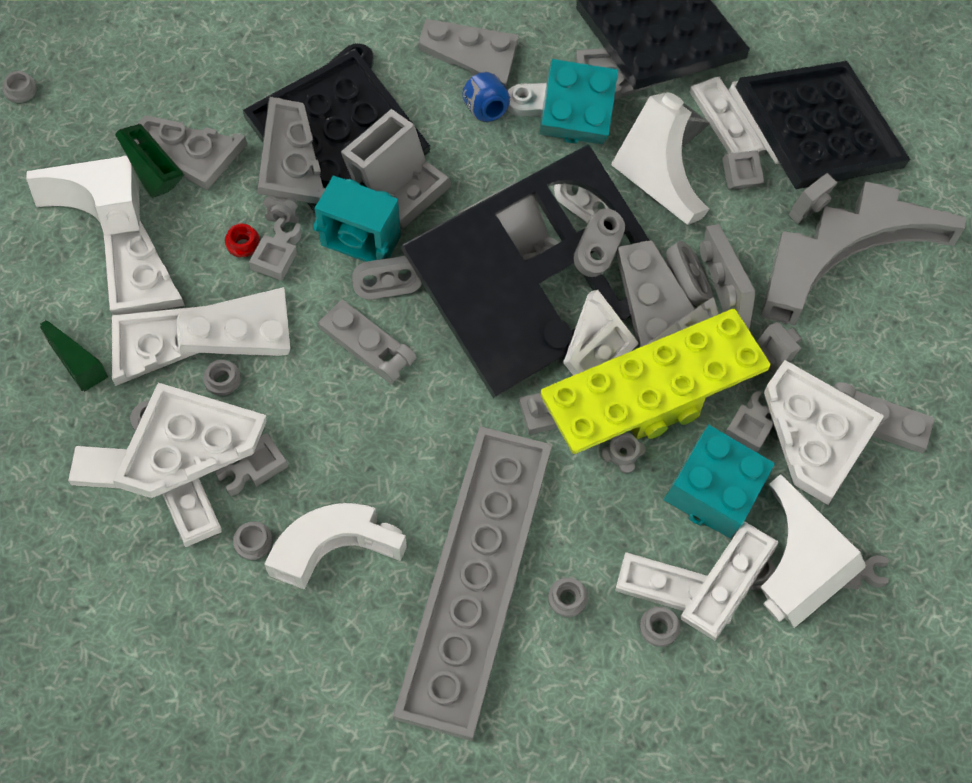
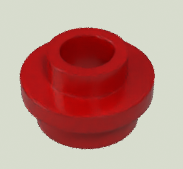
M244 223L232 226L225 237V245L228 252L236 257H248L254 254L260 243L258 232L250 225ZM241 239L248 240V242L237 244V242Z

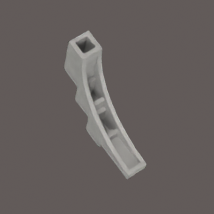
M865 181L858 196L854 213L841 208L824 206L816 226L814 238L806 237L800 233L782 232L776 247L760 317L795 326L811 289L836 264L855 253L871 247L895 242H933L954 246L965 229L966 217L954 215L947 211L922 207L915 203L898 201L899 189Z

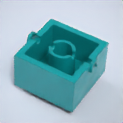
M552 59L548 70L539 135L563 138L566 143L577 144L578 141L604 145L609 136L619 69Z
M333 175L315 206L316 220L313 230L319 231L321 246L364 262L390 258L401 237L398 199L385 191H375L361 186L352 179L345 180Z
M708 424L692 448L663 500L688 514V519L699 526L704 524L731 538L742 526L775 463ZM694 516H697L698 518H700V521H699V520H696V519L694 518Z

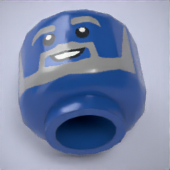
M478 73L472 76L463 88L462 98L471 114L479 121L489 122L500 118L510 105V95L507 88L493 73Z

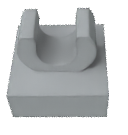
M779 322L767 327L758 339L757 344L770 363L769 368L774 374L784 360L791 362L800 351L801 347L797 343L802 341V337L794 328L786 331Z
M541 393L519 398V405L529 435L558 428L540 395Z

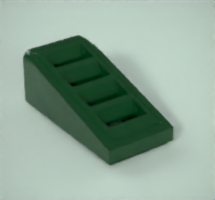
M142 124L119 129L116 132L115 136L151 198L168 193L175 188L183 178V172Z
M45 320L40 323V328L48 343L81 391L85 392L108 378L105 368L99 359L49 321Z

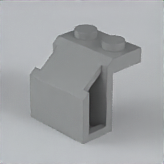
M392 109L341 151L352 180L359 184L363 181L369 189L385 191L398 199L400 227L402 229L452 186L448 176L426 161L415 125Z
M505 187V188H503V189H501V190H499V191L493 193L492 195H490V196H488V197H486V198H484V199H482V200H480V201H478V202L472 204L471 206H469V207H467V208H465V209L459 211L458 213H461V212H463V211L469 209L470 207H472V206H474V205H476V204L482 202L483 200H485V199H487V198H489V197L495 195L496 193H498V192H500V191L506 189L507 187ZM533 195L497 214L498 219L525 262L560 242L549 237L538 203Z

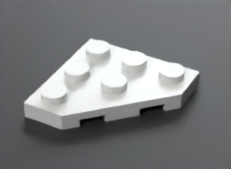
M784 360L765 389L764 394L794 485L829 505L884 416Z
M158 383L113 479L114 486L154 498L254 454L266 424V415Z

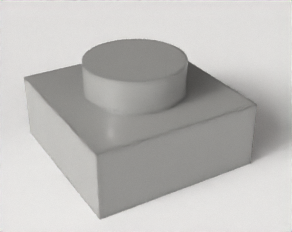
M758 150L729 153L722 157L728 190L757 187L764 183Z

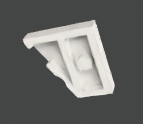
M599 290L591 291L587 295L563 362L572 375L626 354L639 344Z

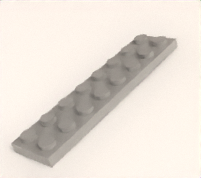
M479 426L395 707L394 720L473 742L552 444Z

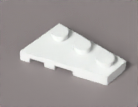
M284 287L178 313L176 320L178 352L280 356L288 355L290 351Z

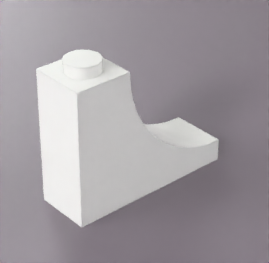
M667 92L648 98L611 165L689 225L701 220L709 208L693 191L685 174L682 161L683 134L692 112L683 106V101L678 96Z
M127 156L27 171L26 179L36 207L65 206L86 211L100 221L104 236L140 230L139 181Z
M780 474L769 485L775 498L786 512L788 522L787 545L780 564L771 577L761 586V589L768 599L763 604L778 622L785 618L795 628L865 569L866 565L861 552Z

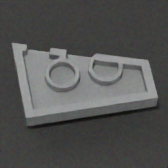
M652 240L617 247L616 250L639 348L694 310V307Z

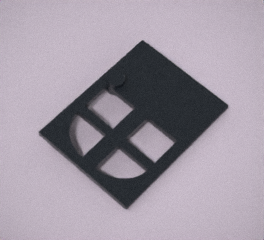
M588 144L401 245L404 255L493 398L567 354L576 329L571 330L570 326L561 320L539 285L574 264V253L585 230L584 228L576 232L549 189V186L570 184L588 190L603 201L609 209L621 215L625 223L623 236H627L630 244L650 241L593 149ZM533 195L560 237L561 242L525 262L498 219L497 214ZM604 221L605 228L612 230V225ZM603 274L596 277L583 275L593 291L599 290L622 321L631 316L627 298L625 297L619 301Z

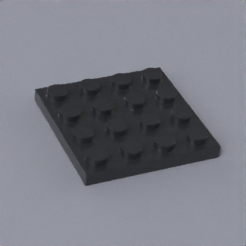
M577 0L576 3L577 11L634 90L744 60L748 57L750 48L711 0Z
M356 49L243 109L244 118L263 142L270 97L304 103L313 138L314 154L319 162L320 178L325 189L333 175L345 180L352 179L341 151L392 109L412 123ZM416 128L423 153L426 155L430 153V145ZM363 181L360 183L361 186L367 187ZM307 202V204L315 213V206L317 204Z
M848 61L741 77L735 86L795 190L811 186L826 173L837 182L902 169L911 160Z

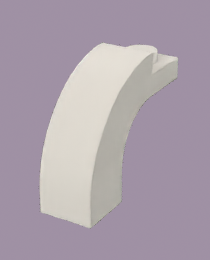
M354 503L328 505L306 513L289 525L275 542L264 565L270 577L305 590L316 564L331 550L349 545L361 546L401 561L407 548L406 536L402 534L399 528L391 524L381 523L380 526L376 525V509L373 507Z

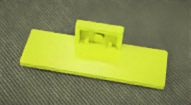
M730 309L541 389L540 395L573 454H577L630 430L637 440L645 436L648 439H654L665 433L668 426L677 422H680L681 425L688 424L700 416L706 397L768 371L770 363L735 309Z

